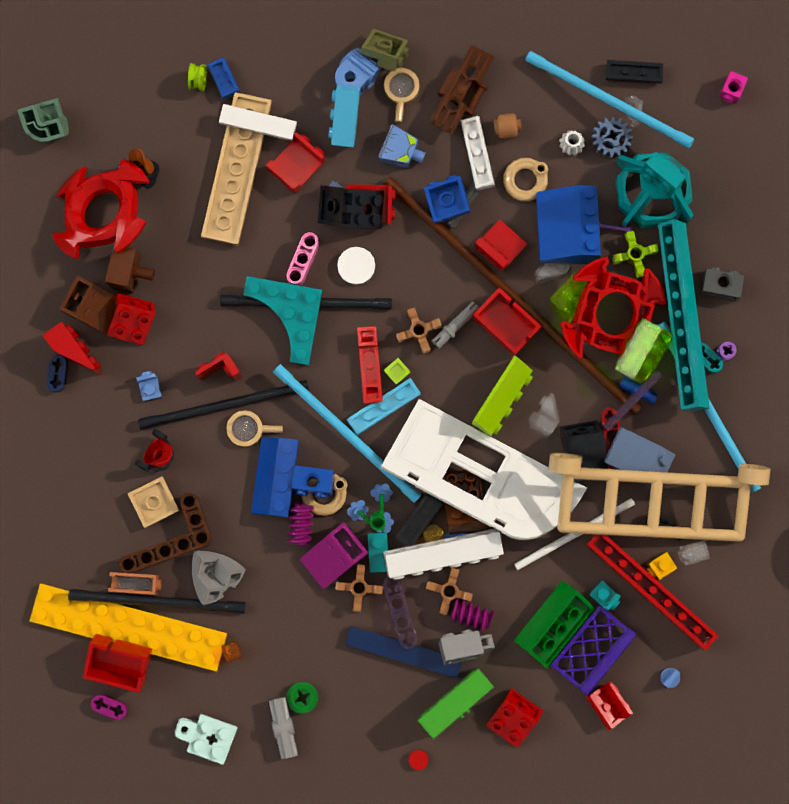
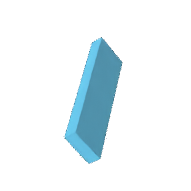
M409 378L383 395V402L371 403L346 420L358 436L421 395L412 379Z

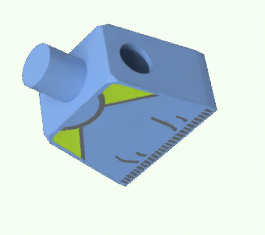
M391 125L379 154V162L408 168L411 160L422 163L426 153L416 149L418 145L417 138L395 125Z

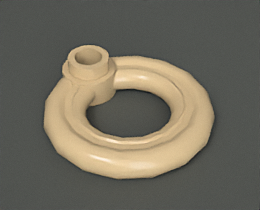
M520 158L513 161L507 166L503 175V184L507 193L519 201L535 200L536 192L545 191L548 185V166L531 158ZM538 167H543V168H544V171H543V172H539V171L537 170V168H538ZM529 169L533 171L537 182L532 189L521 190L516 186L514 177L519 170Z
M335 474L333 484L335 497L333 501L325 505L319 504L314 500L312 494H307V496H301L303 504L313 505L314 510L310 512L315 515H332L340 510L346 501L348 483L343 477ZM311 479L308 482V486L315 487L318 480ZM338 481H342L344 483V486L342 488H338L336 486Z

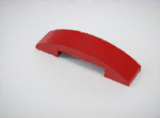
M376 326L358 327L357 335L364 404L383 402Z

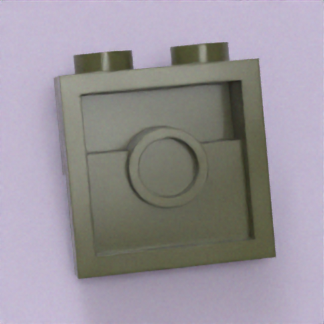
M373 29L361 47L360 54L378 59L377 66L385 70L395 71L396 68L401 69L404 59H407L409 54V48H407L408 40Z

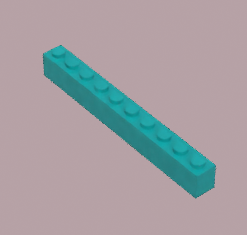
M673 219L659 223L658 229L681 410L695 412L710 409L686 223Z

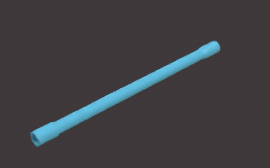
M532 51L528 53L526 62L555 75L672 138L688 149L692 146L695 139L689 135L673 129L547 61L540 55Z
M665 321L657 325L656 329L674 356L672 332ZM709 400L710 409H705L704 411L739 470V465L746 464ZM751 484L750 493L761 489L760 485Z
M280 364L273 371L281 381L292 388L387 476L413 503L417 501L422 494L410 483L381 469L384 461L302 386L287 369Z

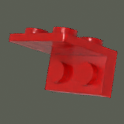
M498 220L482 238L480 237L475 242L474 248L503 272L527 246V243L504 222Z
M117 293L115 298L116 310L107 335L144 345L156 314L154 303Z
M223 352L213 357L214 361L209 364L203 363L196 368L197 371L194 372L201 381L223 367L229 378L234 377L236 381L242 378L228 353L223 354Z
M511 688L486 726L518 748L538 723L543 710Z

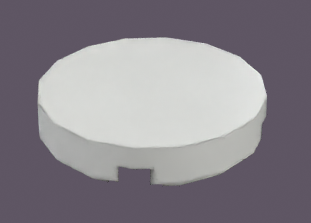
M352 247L345 250L339 257L337 264L342 279L353 285L366 283L371 279L375 271L373 256L369 251L361 247Z

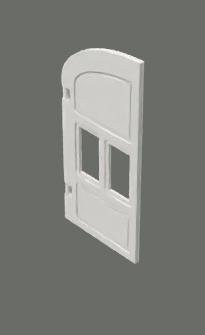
M420 399L418 400L381 465V469L404 481H408L424 492L514 539H534L543 536L558 526L562 474L549 471V467ZM465 436L506 456L497 473L457 452ZM451 462L492 483L483 501L442 479ZM411 474L419 479L416 481L407 475ZM579 483L573 484L571 512L587 489ZM494 520H498L499 522L505 524V526H500L499 524L495 523Z

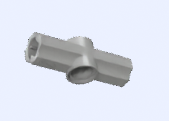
M286 697L270 700L269 706L273 718L272 727L275 739L278 742L281 759L298 756L294 739V725L289 715Z

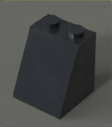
M597 420L559 427L563 452L565 454L581 456V468L608 469V464L604 462L606 458L604 432ZM574 479V483H582L585 481L582 479Z

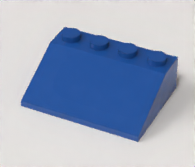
M576 185L536 192L539 262L587 265L593 260L599 259L601 256L597 186Z

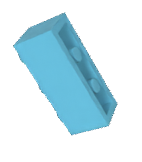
M338 85L336 90H333L332 102H335L334 109L331 108L330 113L333 127H329L328 138H331V145L354 147L361 87Z

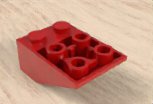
M60 322L43 335L57 354L99 375L101 374V371L98 369L101 365L92 355L89 356L87 354L90 350L80 339L77 340L79 335L69 324L65 325L63 322Z

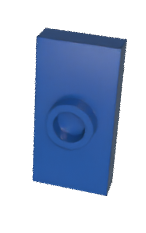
M224 57L207 64L222 99L234 95L235 92H240Z

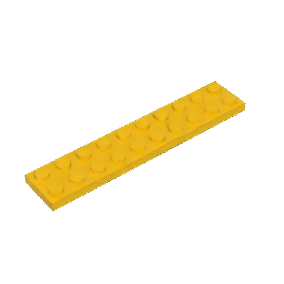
M40 583L30 622L93 638L95 634L113 638L112 642L119 639L152 648L151 654L218 671L228 633L116 603L69 601L68 590Z

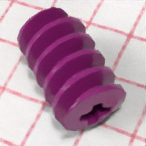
M293 504L295 508L289 509V511L295 514L290 516L289 519L293 520L294 523L288 524V527L293 528V531L288 532V535L293 536V538L288 539L287 542L296 545H310L307 542L311 541L312 537L307 534L312 533V529L308 526L313 525V522L309 520L313 517V513L308 511L314 510V506Z
M457 598L451 614V622L459 618V624L461 625L465 620L466 627L473 623V629L476 630L478 626H481V632L483 633L486 628H489L494 611L492 610L488 615L487 608L480 612L479 605L473 609V603L470 602L466 607L465 600L458 604Z

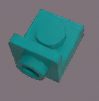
M603 580L589 594L606 611L609 609L614 610L620 603L618 599L621 596L613 591Z

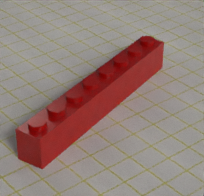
M595 534L585 545L701 650H707L719 636L607 535Z

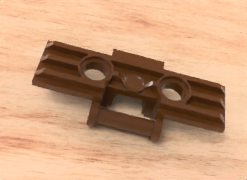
M473 45L470 46L457 72L451 69L443 86L440 88L438 96L442 97L429 121L430 124L453 135L464 114L473 117L475 107L484 91L488 89V86L481 81L495 56ZM466 70H475V77H467L465 74ZM472 86L477 87L469 105L466 106L463 103L466 93ZM450 102L452 104H455L458 106V108L456 110H450L448 108V103Z

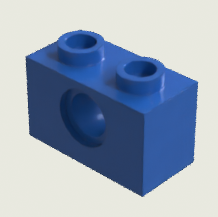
M295 466L291 488L299 496L315 494V497L325 499L327 496H332L335 473L329 469ZM311 479L318 480L315 487L308 486V482Z

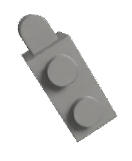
M472 629L462 631V634L454 635V633L445 634L439 641L444 665L482 658L485 651L495 649L491 634L480 636L479 631L473 632ZM481 641H485L486 646H482Z

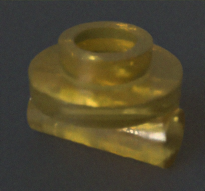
M434 524L427 526L423 532L424 539L427 542L441 540L444 536L442 528Z

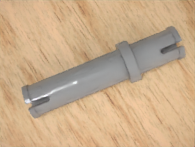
M473 301L447 326L444 325L442 327L443 330L431 340L438 349L450 338L453 339L455 333L479 309L477 305H474Z

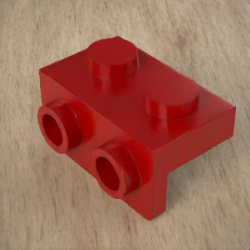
M611 681L601 685L586 697L608 730L614 728L622 720L633 714L629 704L624 701L618 688Z

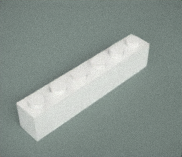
M496 528L383 552L389 578L395 580L402 579L407 574L421 575L426 570H431L432 572L440 571L445 566H450L451 568L459 567L464 562H469L470 564L478 563L483 558H488V560L497 559L499 555L504 554L500 531Z

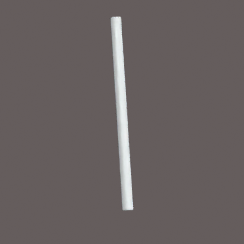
M632 498L616 506L615 516L635 505ZM603 514L589 522L603 523ZM568 533L514 563L517 570H520L582 534Z

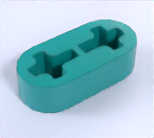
M701 343L704 349L703 354L706 356V358L703 356L704 369L712 374L719 372L723 368L722 359L705 343ZM707 359H710L712 362L716 360L718 362L716 365L718 369H711V363Z

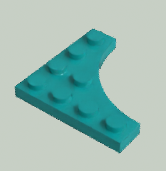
M247 276L244 295L265 303L279 316L285 325L291 346L290 362L309 365L322 290Z

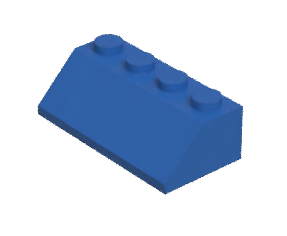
M261 437L251 509L252 514L290 517L289 509H291L293 495L291 487L300 443L298 440Z

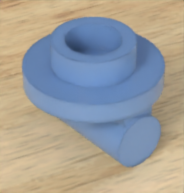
M675 668L665 669L660 676L662 684L667 688L676 687L680 682V672Z

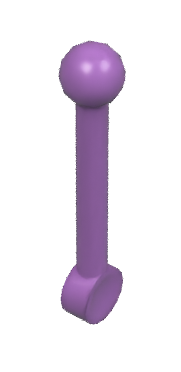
M599 222V228L625 232L632 231L631 227L611 226Z

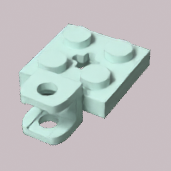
M200 714L198 722L188 718H180L175 729V735L179 739L189 742L187 752L224 765L238 727ZM183 726L188 727V730L183 732L181 731V728ZM215 734V738L218 739L217 742L209 744V740L206 739L207 736Z

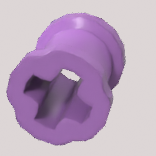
M724 342L716 350L717 355L722 361L730 360L737 352L736 346L732 342ZM725 348L729 349V354L727 355L724 354Z

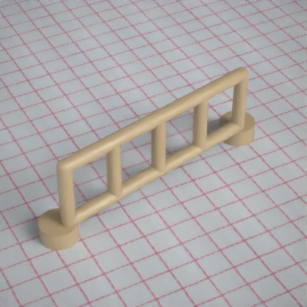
M565 453L550 454L549 471L562 474L557 526L561 533L741 542L745 539L751 484L768 485L771 468L761 465L740 464L738 476L581 468V456ZM574 479L607 481L603 523L570 521ZM619 482L651 483L647 525L614 524ZM663 484L695 486L691 528L659 526ZM707 486L739 488L734 530L703 528Z

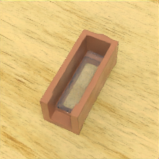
M110 572L109 576H112V582L108 592L157 595L158 591H161L162 580L159 579V575Z

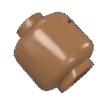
M514 113L498 115L497 120H494L495 135H499L501 139L517 137L518 131L522 130L521 119H517Z

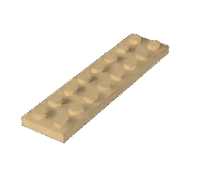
M236 92L232 102L234 107L267 115L270 113L272 100ZM227 126L203 225L202 238L239 246L264 134Z

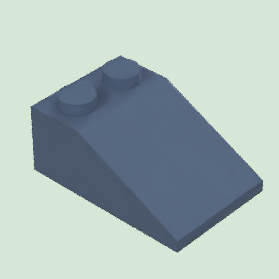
M620 427L604 462L617 470L668 472L675 454ZM642 483L645 486L651 487V483Z

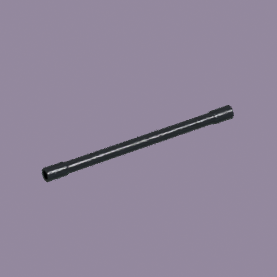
M220 296V306H267L258 299L249 296ZM321 298L320 307L392 310V298Z
M307 380L299 381L309 391ZM286 385L166 414L148 416L138 419L140 429L143 430L160 424L297 393Z
M70 589L68 596L69 601H94L245 613V602L216 601L202 605L198 599L92 592L79 589Z

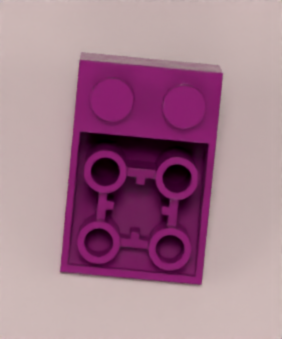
M343 522L299 560L324 590L369 553Z

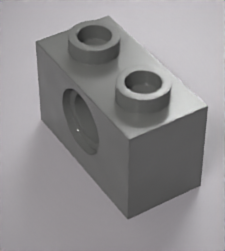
M709 267V269L703 272L700 294L738 301L741 298L744 275H739L740 272L729 270L728 272H723L720 268ZM718 279L725 280L727 286L721 287L718 284Z

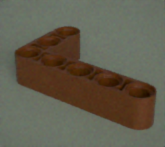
M185 493L180 499L190 533L122 557L119 562L121 571L135 573L209 546L212 542V535L199 498L193 493ZM188 497L195 499L192 507H187L185 504ZM194 515L201 517L200 524H192L191 520ZM201 533L207 535V541L203 544L198 542V536ZM186 539L189 542V547L186 550H181L179 544L182 540ZM165 546H168L171 550L167 557L161 554V550ZM149 552L152 555V560L146 564L143 561V556ZM128 559L134 562V566L130 570L125 568V562Z

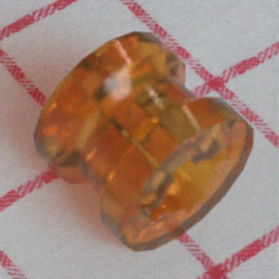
M237 640L232 641L229 645H221L227 663L232 662L236 658H243Z

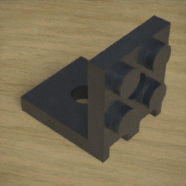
M321 185L318 223L343 228L381 229L384 191L347 189ZM367 204L368 210L364 213V206Z

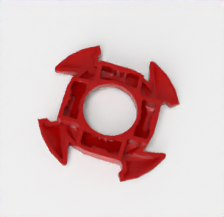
M124 159L119 162L120 167L118 170L95 174L85 179L87 168L83 166L62 185L56 197L65 198L64 222L67 232L53 233L52 237L57 246L66 255L78 259L81 246L83 248L109 245L114 242V251L120 253L139 236L147 222L137 217L138 194L133 184H149V179L136 164ZM100 194H116L119 198V210L115 218L103 227L92 228L87 226L85 211L89 203Z
M608 256L593 260L583 266L573 276L572 280L589 282L580 294L572 322L562 321L560 325L569 348L578 358L583 357V344L585 342L594 348L618 354L620 359L617 361V364L621 370L637 364L653 351V345H641L638 343L644 340L648 332L655 307L654 303L659 306L667 303L664 290L650 269H644L641 283L633 278L607 272L606 266L609 264ZM620 292L630 300L633 307V318L626 330L619 334L610 335L604 332L598 325L596 310L602 298L610 293Z

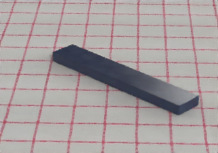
M352 626L350 627L345 644L454 678H458L462 662L444 665L440 652Z

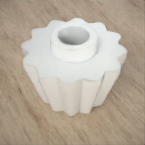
M576 131L564 133L559 140L561 143L559 147L568 155H577L585 147L583 143L585 139L581 133ZM569 141H574L575 145L570 144Z

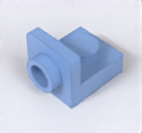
M147 371L141 373L140 377H136L143 402L162 398L158 377L155 373Z

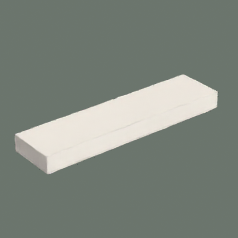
M223 104L219 124L293 141L297 121Z
M479 116L460 120L476 191L494 187L495 184Z

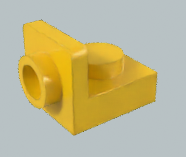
M665 552L647 564L648 569L646 570L659 581L676 570L677 567L668 552Z

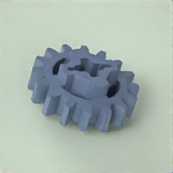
M614 117L611 118V121L604 118V123L599 121L597 123L598 128L594 127L593 129L595 134L591 136V139L596 141L593 142L592 146H598L596 152L602 151V157L609 154L610 159H612L613 155L616 154L619 158L621 152L625 154L627 152L626 148L631 146V143L628 141L633 139V136L629 135L632 129H626L628 123L621 124V118L618 121H615ZM604 129L605 135L600 137V132ZM609 135H611L612 137H616L615 140L613 141L612 138H608ZM624 138V143L620 146L619 141Z

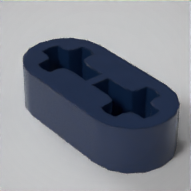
M62 356L52 357L48 369L47 386L56 393L63 391L66 386L68 362ZM58 360L64 364L59 367V373H57V367L54 366V363H58ZM56 375L58 376V381L61 382V385H57V388L52 385V382L56 381Z

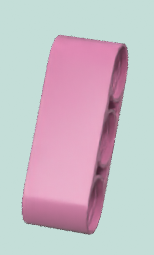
M305 233L300 240L286 276L289 284L301 286L306 279L319 248L318 237L314 233ZM308 239L315 240V244L311 247L306 246L305 242ZM306 256L308 261L305 264H300L298 262L299 257ZM298 273L301 277L298 281H292L290 279L291 275Z

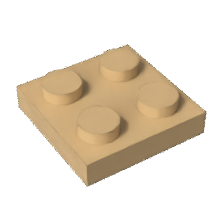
M163 476L128 493L144 528L180 511Z

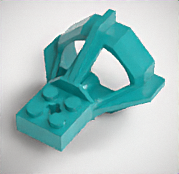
M655 151V153L636 154L633 159L620 155L616 165L622 171L617 176L615 183L618 210L626 216L621 224L624 228L630 221L643 229L656 228L659 223L673 219L677 220L679 217L686 223L692 219L694 214L689 208L693 201L690 171L667 152L657 153ZM629 172L640 173L642 189L632 204L626 194V179ZM683 181L685 182V185H686L685 198H684L683 193H682V190H681V186H682V182H683ZM671 198L675 210L664 216H649L642 213L652 199Z

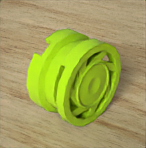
M190 63L188 89L197 88L199 91H204L207 80V66L205 64L196 66L194 63Z

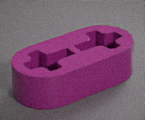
M100 694L91 700V707L94 711L110 718L119 720L128 713V707L124 702ZM102 698L103 703L107 704L108 708L104 706L100 707V709L97 708L96 700ZM119 705L122 706L123 714L120 713L117 716L116 711L112 710L111 706L115 708Z

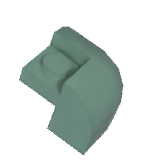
M58 98L17 110L24 131L34 140L46 142L69 134L68 121L63 114Z

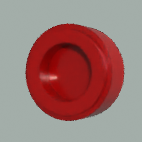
M423 750L413 751L409 756L410 766L415 770L424 769L428 764L426 752Z

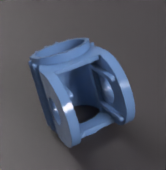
M358 47L342 59L335 73L336 87L338 85L361 87V96L367 88L370 89L382 67L377 66V62L372 58L360 54L361 49ZM349 79H354L353 82H347Z

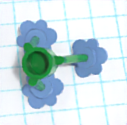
M386 483L382 485L376 484L370 494L372 497H375L376 501H379V511L373 512L370 517H367L366 512L369 509L365 506V501L359 500L357 503H351L347 514L351 516L353 521L364 519L365 523L370 524L378 533L382 531L389 533L394 521L390 519V513L384 512V502L390 500L393 491Z

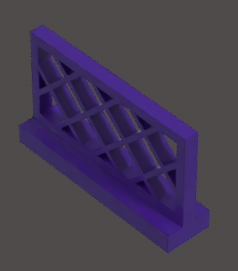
M599 605L551 666L588 696L637 634ZM600 611L607 616L608 624L596 625L595 617ZM610 626H619L624 632L620 637H611ZM608 627L609 638L598 639L596 628ZM594 628L595 639L584 640L583 632L586 629ZM610 640L608 652L599 653L598 641ZM596 642L597 653L585 654L584 643ZM582 643L583 654L572 655L571 647L573 644ZM587 656L598 657L596 667L587 668ZM584 657L585 668L573 669L572 658ZM570 658L571 669L562 670L557 664L561 659ZM587 670H592V672L588 675ZM585 671L586 679L581 685L574 680V672ZM566 672H571L572 677H570Z

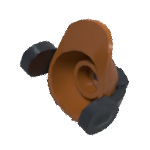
M141 149L131 150L129 152V161L143 170L149 179V184L139 185L146 189L153 187L160 172L159 165L146 158Z

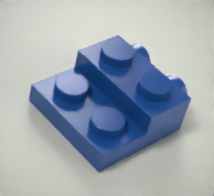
M453 175L446 178L445 181L431 182L427 187H424L434 224L471 213L463 180L460 176Z

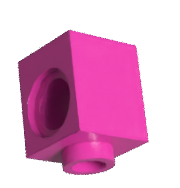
M730 71L719 97L723 98L727 103H737L748 77ZM729 86H734L737 92L730 91Z

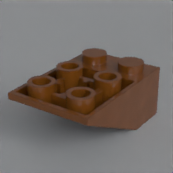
M76 276L59 310L107 335L116 310V296Z
M467 470L445 473L442 478L443 480L483 501L480 477ZM445 503L449 535L487 530L485 523Z

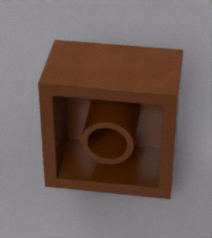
M113 244L105 282L111 289L134 293L137 278L153 281L155 269L139 267L142 257L136 249L126 247L120 253H116L114 251L115 245Z

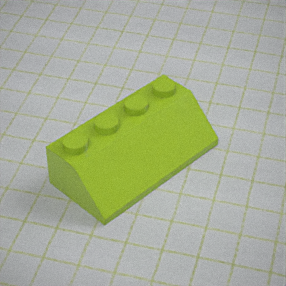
M514 355L471 425L490 437L493 433L497 435L503 426L500 424L503 417L507 419L513 410L510 408L513 401L518 402L523 394L520 390L524 385L528 386L533 376L530 374L533 370Z

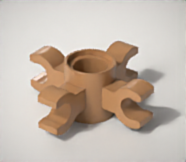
M415 307L408 309L407 313L412 325L410 330L396 334L398 343L413 338L419 341L423 354L428 353L431 349L426 339L427 332L441 328L440 319L438 318L425 324L423 321H419ZM420 326L424 329V333L416 335L413 331L414 328Z
M357 564L356 580L352 583L336 582L335 589L351 591L355 595L353 611L361 612L362 596L366 593L382 594L383 586L367 585L364 581L365 565ZM358 582L363 583L365 586V590L361 594H357L354 591V585Z
M451 569L448 583L444 585L427 582L426 589L439 592L443 597L439 611L441 614L447 615L450 602L455 598L470 602L472 600L473 594L458 590L455 585L459 569ZM446 586H452L455 589V594L452 597L445 596L444 588Z

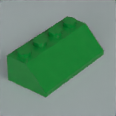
M562 580L518 634L514 642L545 668H548L595 610V607L577 590Z

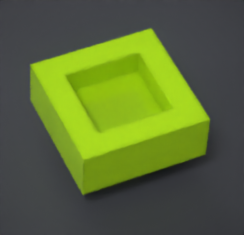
M399 358L384 369V372L395 385L411 373Z

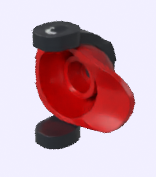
M154 429L152 435L158 440H154L149 445L143 456V462L137 460L135 463L138 468L146 472L150 470L165 471L174 458V451L167 440L168 436Z

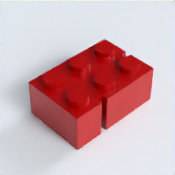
M499 287L473 314L472 319L514 357L536 335L542 326L516 302L510 307L509 304L512 298Z
M95 634L89 644L83 678L140 693L145 684L152 648L119 639L112 642L113 638Z

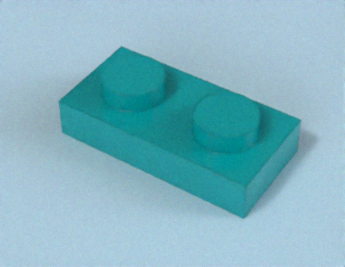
M387 533L368 534L370 573L387 572L383 553L388 551Z

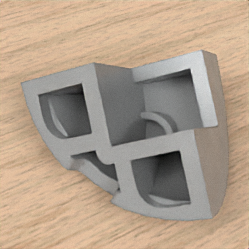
M194 551L192 577L196 594L202 605L210 604L223 598V593L228 588H235L238 585L246 569L235 560L222 554L210 551Z

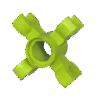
M634 231L626 232L625 239L629 249L625 253L613 255V265L627 261L634 265L636 277H643L644 266L642 259L645 256L657 254L659 252L658 246L654 244L643 248L636 243ZM631 251L639 252L640 258H633Z

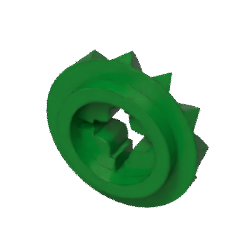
M307 682L294 684L287 693V703L297 713L303 714L312 711L318 702L317 690ZM298 690H300L302 694L310 693V695H308V697L306 698L307 705H305L303 701L295 702V700H297V698L299 697Z

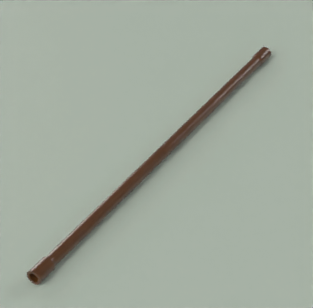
M393 177L387 178L383 185H391L392 189H395L396 196L408 205L497 289L500 287L512 298L511 301L513 303L516 302L542 326L541 329L615 396L630 413L635 415L641 409L637 402L626 395L584 355L582 358H578L569 348L564 336L441 223L434 224L432 215L408 194Z

